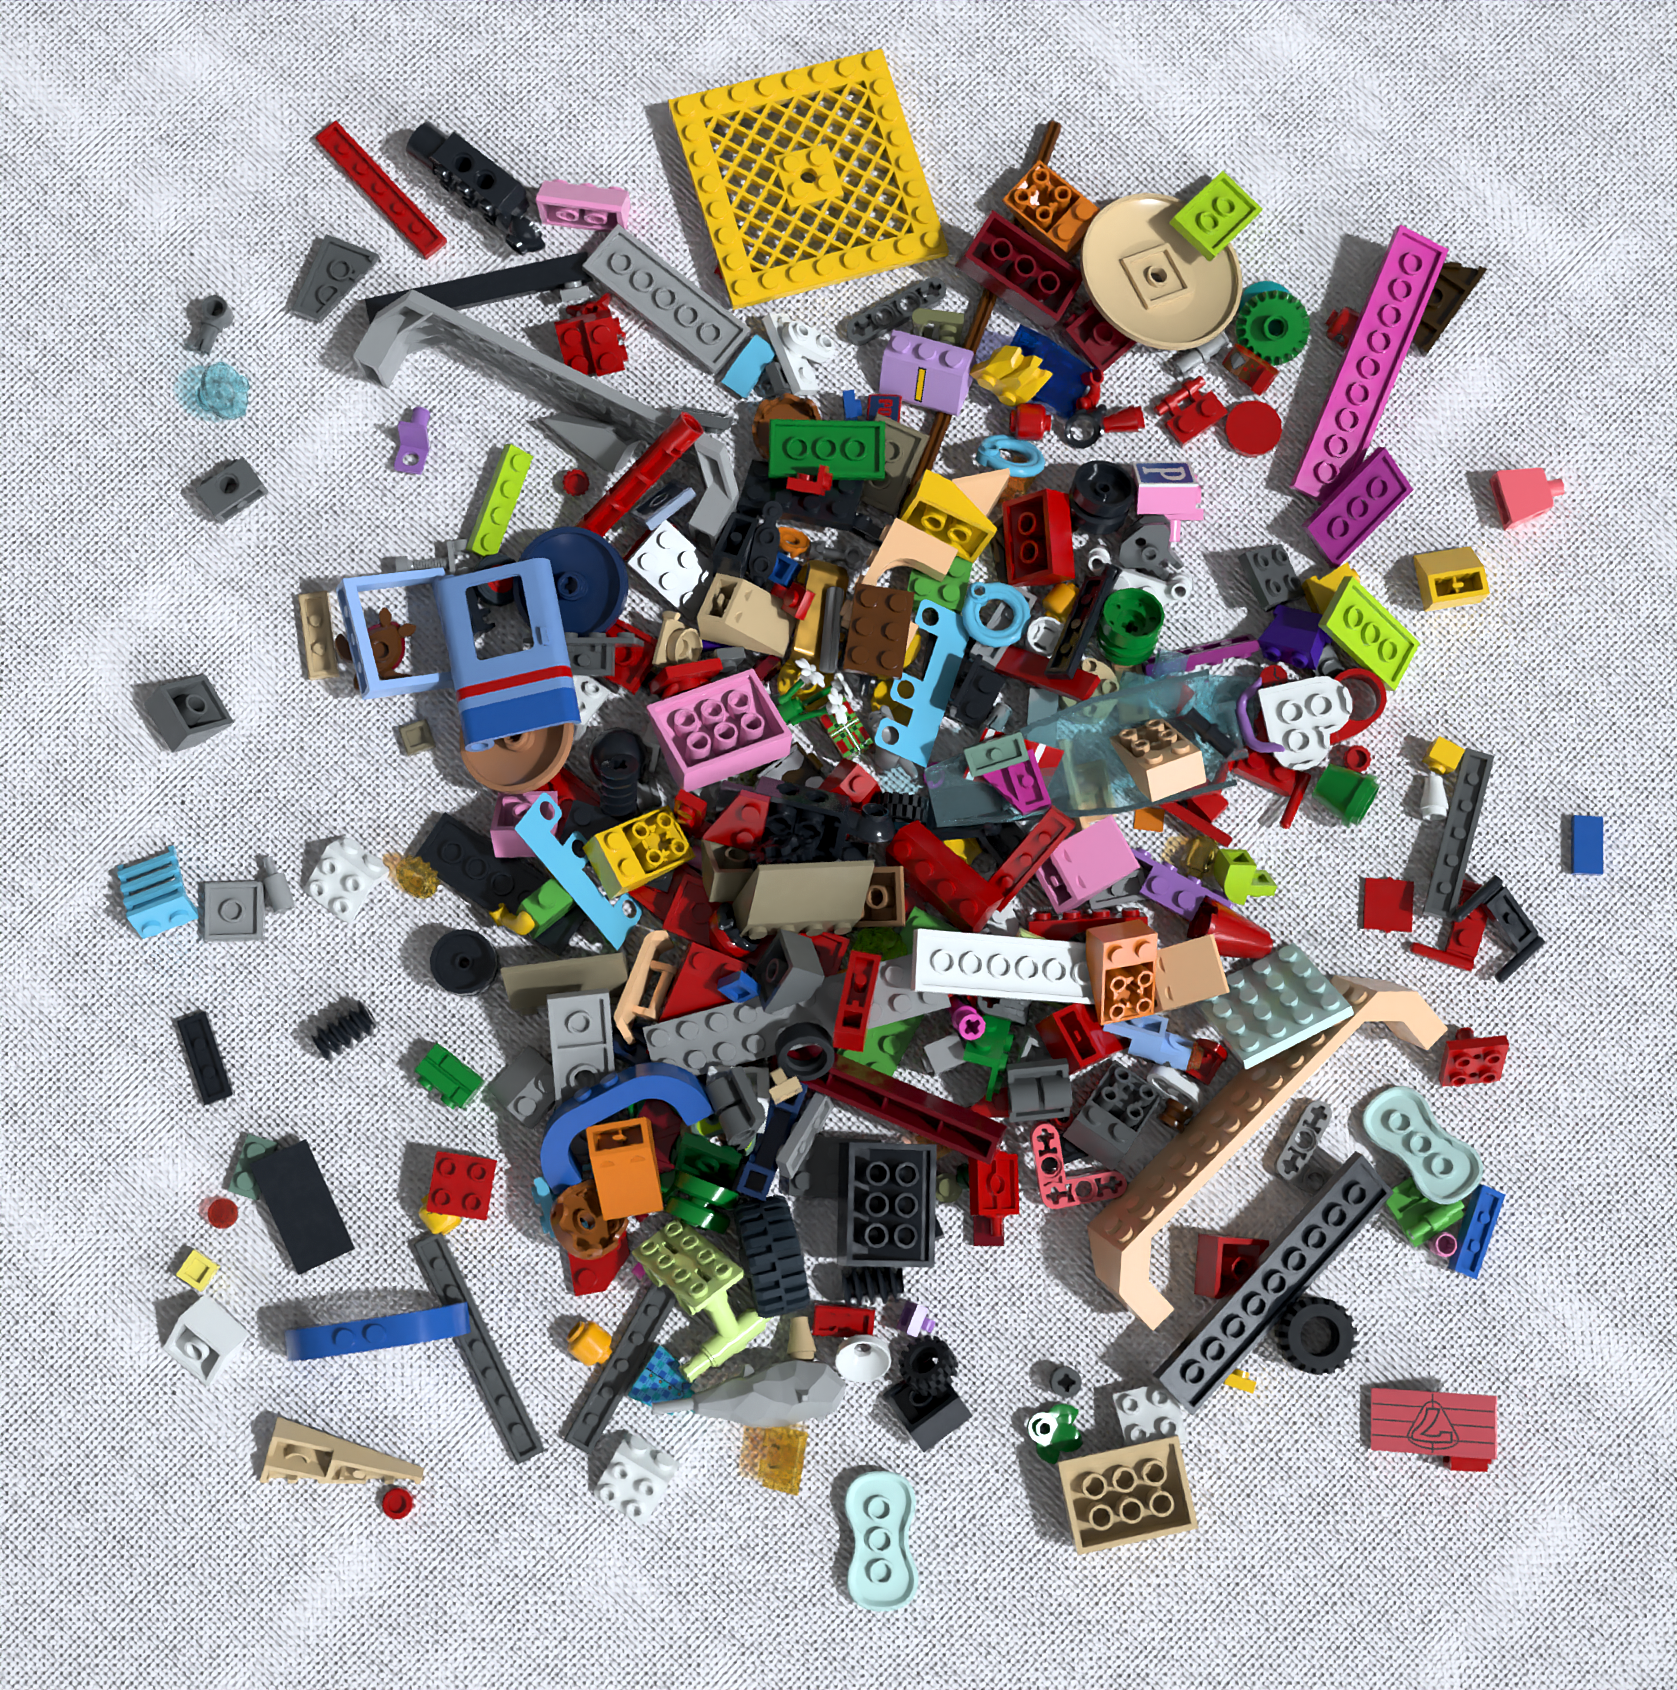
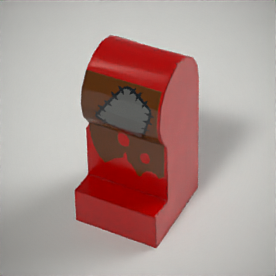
M1234 344L1221 363L1229 372L1238 376L1241 381L1251 387L1250 390L1258 396L1266 393L1281 372L1240 344Z

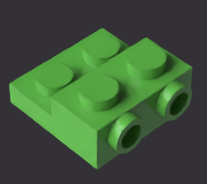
M956 556L943 582L912 568L907 591L915 592L912 610L918 611L921 601L927 599L961 615L973 563ZM931 607L925 608L923 610V612H926L927 610L936 611L934 608Z

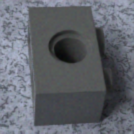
M244 457L239 460L234 459L225 465L223 471L215 476L212 475L205 478L200 483V486L195 489L221 525L269 493ZM237 484L236 489L232 493H225L228 485Z

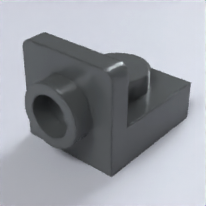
M744 647L715 649L706 660L720 658L723 669L710 681L715 682L737 674V666L746 658Z

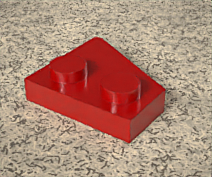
M741 790L735 796L732 803L720 813L717 820L706 829L703 839L751 851V847L758 846L757 842L762 841L771 797Z

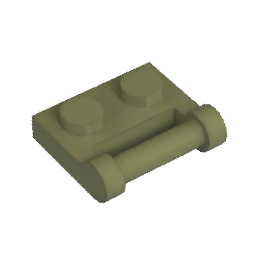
M918 308L912 314L911 319L914 326L910 334L953 346L954 344L960 345L965 313ZM928 323H929V324H934V327H933V328L925 327V326H926Z

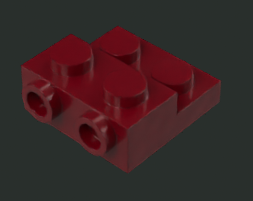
M1090 299L1083 305L1086 310L1078 317L1074 313L1062 324L1065 330L1060 335L1077 355H1083L1093 369H1100L1104 372L1133 347L1137 341L1127 337L1113 327L1101 315Z

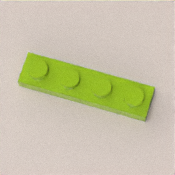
M512 444L504 445L465 550L482 559L498 553L533 459L532 455Z

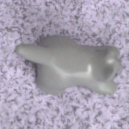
M882 705L879 711H874L869 715L868 720L860 719L861 724L876 747V751L873 754L875 763L885 771L901 766L907 775L916 779L918 772L912 761L885 750L875 743V735L880 721L883 718L895 721L889 707ZM887 726L882 731V739L886 744L894 745L899 739V733L896 728Z

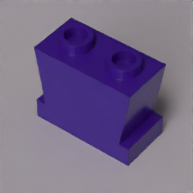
M1277 605L1273 612L1274 620L1258 639L1263 658L1272 662L1279 661L1292 664L1297 668L1316 670L1325 643L1331 644L1333 641L1318 626L1323 615Z

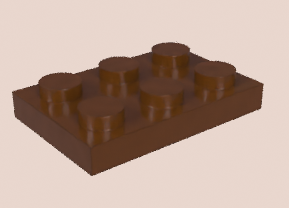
M856 583L842 671L901 681L915 592Z

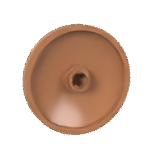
M565 723L495 739L492 748L480 752L465 750L462 729H460L459 746L462 760L469 773L479 783L491 790L503 794L531 792L549 782L566 762L572 747L574 727L573 723Z

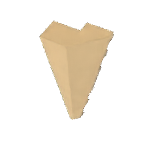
M277 1417L259 1482L269 1483L271 1478H287L288 1483H297L299 1478H312L318 1480V1484H365L367 1479H384L385 1484H394L395 1479L414 1480L415 1484H420L424 1468Z

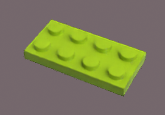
M1353 576L1343 577L1318 624L1363 669L1378 676L1384 684L1386 691L1396 690L1420 645V642Z

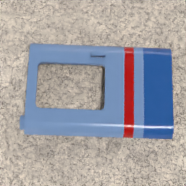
M533 558L460 576L447 575L442 577L441 581L436 584L465 750L469 752L485 751L494 746L495 739L565 723H582L550 560L546 558ZM520 576L523 582L534 646L528 650L479 660L475 648L466 589L475 585Z

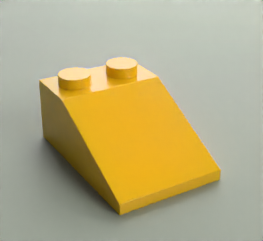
M928 469L925 470L905 500L899 517L900 520L958 549L956 555L972 563L976 561L997 531L996 526L952 481Z

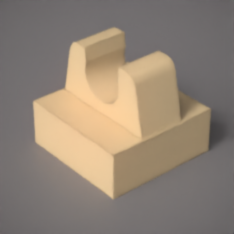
M781 1067L770 1072L776 1086L769 1089V1093L775 1105L803 1091L798 1078L794 1076L787 1079Z

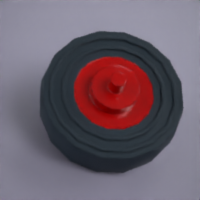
M489 555L476 564L473 572L516 563V561L507 555ZM513 577L473 586L475 594L488 605L501 607L514 601Z

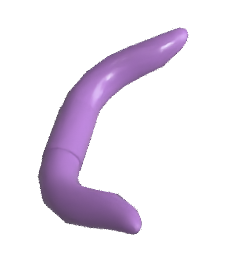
M1259 677L1240 694L1236 702L1235 714L1240 732L1245 743L1252 750L1260 753L1284 752L1285 748L1275 742H1261L1253 734L1246 707L1248 701L1257 693V690L1262 685V678Z

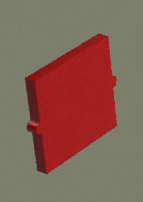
M1392 877L1386 879L1365 878L1362 929L1384 931L1385 934L1391 931L1411 933L1414 881L1393 880Z

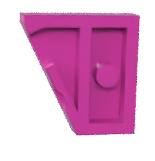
M1033 749L1027 751L1028 761L981 775L1023 816L1049 808L1052 805Z

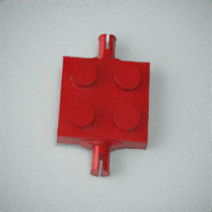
M999 1148L997 1155L990 1165L968 1156L970 1215H983L990 1218V1236H1003L1002 1218L1008 1215L1020 1214L1018 1154H1007L1004 1151H1000Z

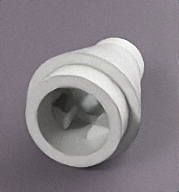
M1428 776L1425 778L1419 810L1424 820H1444L1447 817V812H1449L1443 787V778L1440 776Z

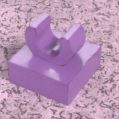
M906 1300L896 1329L917 1337L920 1329L932 1333L935 1321L925 1317L927 1308Z

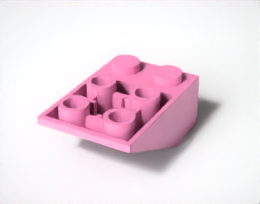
M1109 815L1062 841L1035 874L1056 913L1059 914L1077 908L1140 868V865L1113 816Z

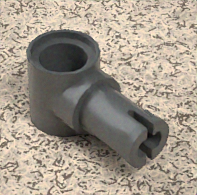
M210 295L202 302L201 309L204 314L200 322L202 326L195 344L192 346L200 353L204 351L206 355L211 354L218 333H222L223 329L228 328L234 319L232 310L224 298L219 295ZM216 309H223L220 315L212 316Z

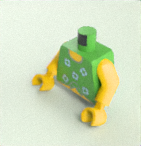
M546 867V870L553 878L527 897L520 904L515 915L509 913L504 903L498 904L499 909L493 912L489 911V914L496 926L504 925L519 935L529 934L534 940L574 908L577 903Z

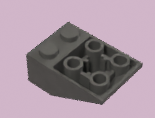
M1114 1060L1073 1119L1063 1137L1113 1171L1130 1149L1164 1093Z

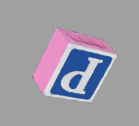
M1132 462L1131 476L1136 485L1133 503L1137 514H1195L1196 503L1201 502V486H1197V475L1193 473L1190 462Z

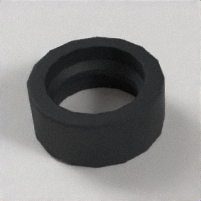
M811 1022L795 1023L786 1027L778 1035L775 1042L778 1067H781L785 1076L789 1078L796 1076L799 1081L815 1080L826 1074L831 1069L835 1060L832 1037L827 1029L819 1024ZM801 1043H814L823 1049L816 1057L809 1060L800 1061L787 1056V1052L792 1047Z

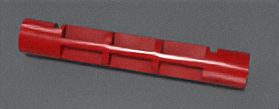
M682 412L573 527L584 528L604 537L608 530L631 509L634 503L703 434L704 431L701 424L689 413Z

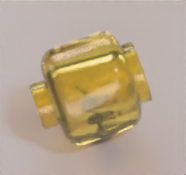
M1196 835V838L1187 840L1179 861L1180 866L1187 870L1185 875H1191L1201 881L1203 877L1214 876V864L1220 849L1218 847L1219 843L1203 835Z

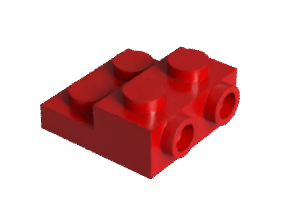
M610 309L554 322L565 365L585 375L597 373V377L625 370L623 362H627L629 359L625 344L619 345L617 335L622 334L619 318H612Z

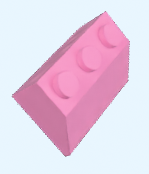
M554 179L552 181L544 180L537 193L536 203L542 224L611 233L617 224L625 230L627 229L630 197L629 192L624 191L622 188L614 186L608 189L598 188L590 183L575 185L561 179Z

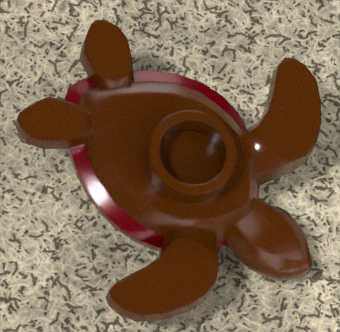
M384 607L378 615L379 624L367 629L378 676L381 681L412 677V675L397 673L393 670L402 662L405 654V638L415 633L416 626L410 623L400 626L397 622L391 621L392 614ZM340 633L334 642L336 651L343 661L354 664L349 643L344 635ZM355 673L353 678V687L356 691H360L357 676Z

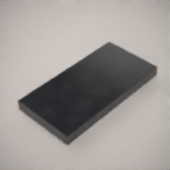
M307 1139L249 1164L298 1275L355 1249Z

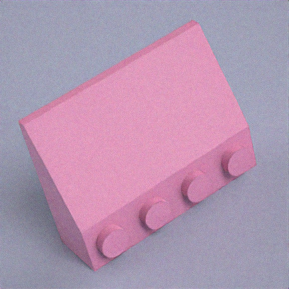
M753 668L646 706V711L668 768L679 789L687 792L790 754L792 734Z

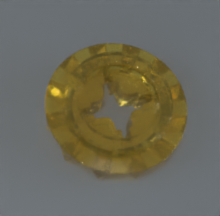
M409 855L397 864V880L410 895L427 899L438 891L437 887L441 883L436 878L438 871L430 868V862L424 863L421 856L414 858ZM416 872L417 875H422L423 879L412 875Z

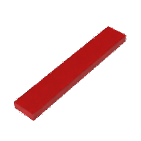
M337 120L314 137L324 151L426 260L448 243L446 237Z

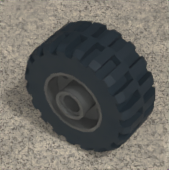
M781 1195L767 1197L765 1201L757 1199L738 1204L733 1209L740 1246L738 1253L741 1267L745 1273L744 1278L748 1281L757 1315L767 1319L804 1310L810 1304L809 1287L804 1268L805 1259L786 1198Z

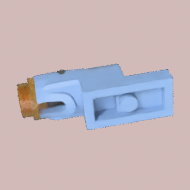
M1150 1015L1104 1025L1103 1031L1131 1038L1128 1053L1142 1057L1147 1063L1160 1064L1181 1071L1199 1070L1204 1047L1198 1046V1042L1190 1041L1183 1036L1166 1032L1168 1018Z

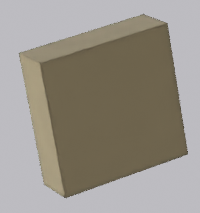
M427 719L398 728L409 757L437 748Z

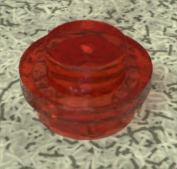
M218 1199L208 1209V1220L216 1228H229L238 1219V1207L230 1199Z

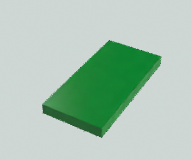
M769 419V478H796L797 473L812 475L814 479H817L820 465H825L829 467V473L833 474L832 480H885V421Z

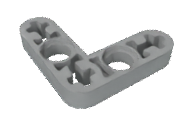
M1321 1100L1312 1101L1304 1107L1274 1163V1169L1278 1176L1313 1197L1320 1189L1313 1190L1308 1186V1176L1313 1172L1320 1174L1323 1179L1321 1188L1333 1176L1309 1161L1332 1118L1330 1106ZM1321 1107V1114L1324 1115V1119L1315 1121L1313 1127L1318 1128L1316 1133L1312 1128L1302 1124L1304 1121L1310 1124L1314 1117L1310 1112L1311 1109ZM1301 1131L1307 1132L1311 1137V1143L1305 1149L1298 1147L1295 1142L1296 1135ZM1289 1147H1291L1295 1152L1304 1154V1157L1302 1159L1300 1156H1296L1292 1164L1296 1167L1295 1172L1289 1171L1286 1174L1282 1161H1289L1294 1153L1288 1152Z

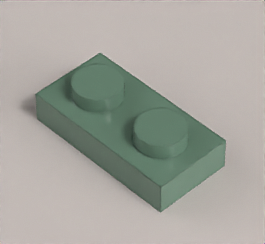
M1020 730L963 747L972 778L1029 760Z
M248 1134L228 1192L259 1201L262 1192L249 1164L275 1153L279 1143Z

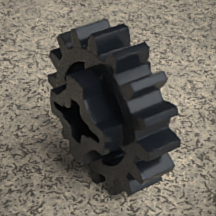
M795 833L788 836L783 834L771 835L768 837V841L757 842L758 846L751 847V852L748 853L753 872L758 865L812 863L813 857H815L811 838H805L803 834L796 837Z

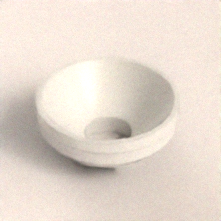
M869 1334L854 1335L839 1345L835 1363L838 1372L844 1378L864 1383L883 1377L890 1368L891 1356L888 1346L881 1339ZM861 1343L871 1346L868 1351L864 1352L854 1349L856 1345Z

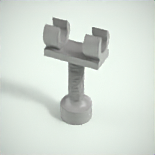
M469 540L447 541L448 557L443 559L435 558L434 560L426 559L413 562L409 560L408 556L395 557L396 573L441 567L450 569V575L460 576L472 573L473 568L471 567L456 569L455 555L471 554V552L465 550Z

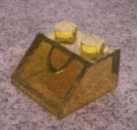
M791 1425L771 1427V1429L765 1428L762 1446L768 1447L766 1460L760 1459L757 1475L758 1478H763V1487L798 1496L808 1438V1427Z

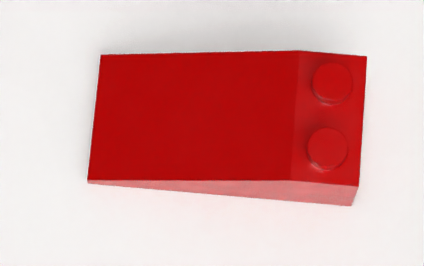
M689 941L657 1024L733 1003L731 999L717 990L718 981L740 970L745 973L749 964Z

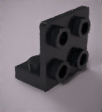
M977 654L974 661L968 660L960 679L963 684L962 686L955 685L947 707L951 708L950 718L980 732V725L987 719L1006 681L1005 678L980 666L983 656Z

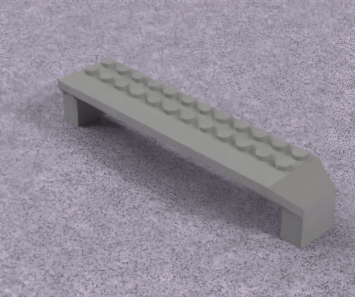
M413 289L377 312L353 355L363 377L389 389L407 355L442 344H448L599 420L619 423L638 439L650 445L675 420ZM703 433L678 459L698 468L705 490L699 505L688 523L691 540L714 551L731 513L739 512V491L726 445Z

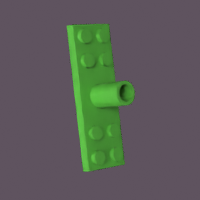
M914 907L886 961L913 954V933L915 929L949 932L961 931ZM925 1014L870 1028L867 1032L863 1053L839 1048L837 1054L892 1077Z

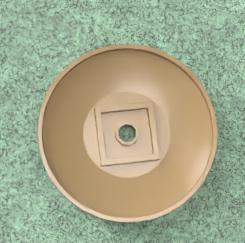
M1140 193L1113 201L1103 208L1089 225L1084 235L1080 252V268L1085 288L1101 315L1127 337L1149 347L1164 350H1185L1201 346L1217 337L1227 327L1239 307L1242 295V273L1236 252L1232 244L1229 243L1209 262L1169 223L1188 203L1164 194ZM1151 273L1159 275L1162 278V283L1154 281Z

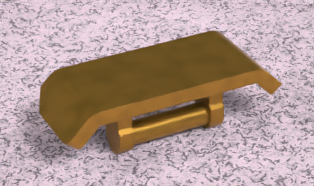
M819 559L809 560L804 587L816 595L804 621L797 619L790 659L797 668L800 667L795 661L804 658L810 665H815L817 672L822 675L827 674L819 669L826 593L830 587L843 588L844 605L849 576L844 567Z

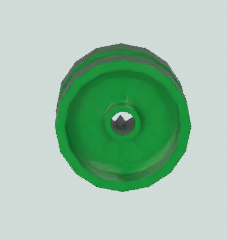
M679 1171L674 1186L677 1190L689 1194L690 1197L686 1200L676 1195L669 1196L664 1211L681 1218L680 1221L705 1231L710 1229L726 1235L731 1220L728 1216L716 1212L715 1209L719 1206L730 1211L738 1205L741 1195Z

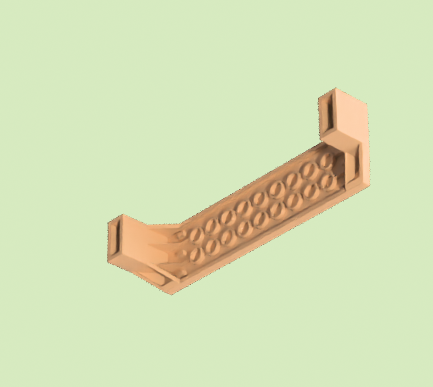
M1334 975L1329 982L1352 1006L1354 1015L1248 1069L1243 1067L1185 1126L1183 1133H1178L1127 1185L1125 1192L1121 1196L1114 1198L1087 1225L1095 1275L1132 1315L1154 1331L1174 1310L1168 1301L1148 1281L1151 1238L1364 1021H1384L1397 1038L1426 1050L1448 1030L1417 991L1387 980Z

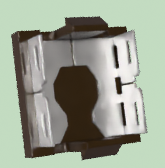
M796 741L791 745L788 756L770 762L756 773L752 780L756 783L761 776L817 789L827 777L821 771L824 765L813 752L807 754Z

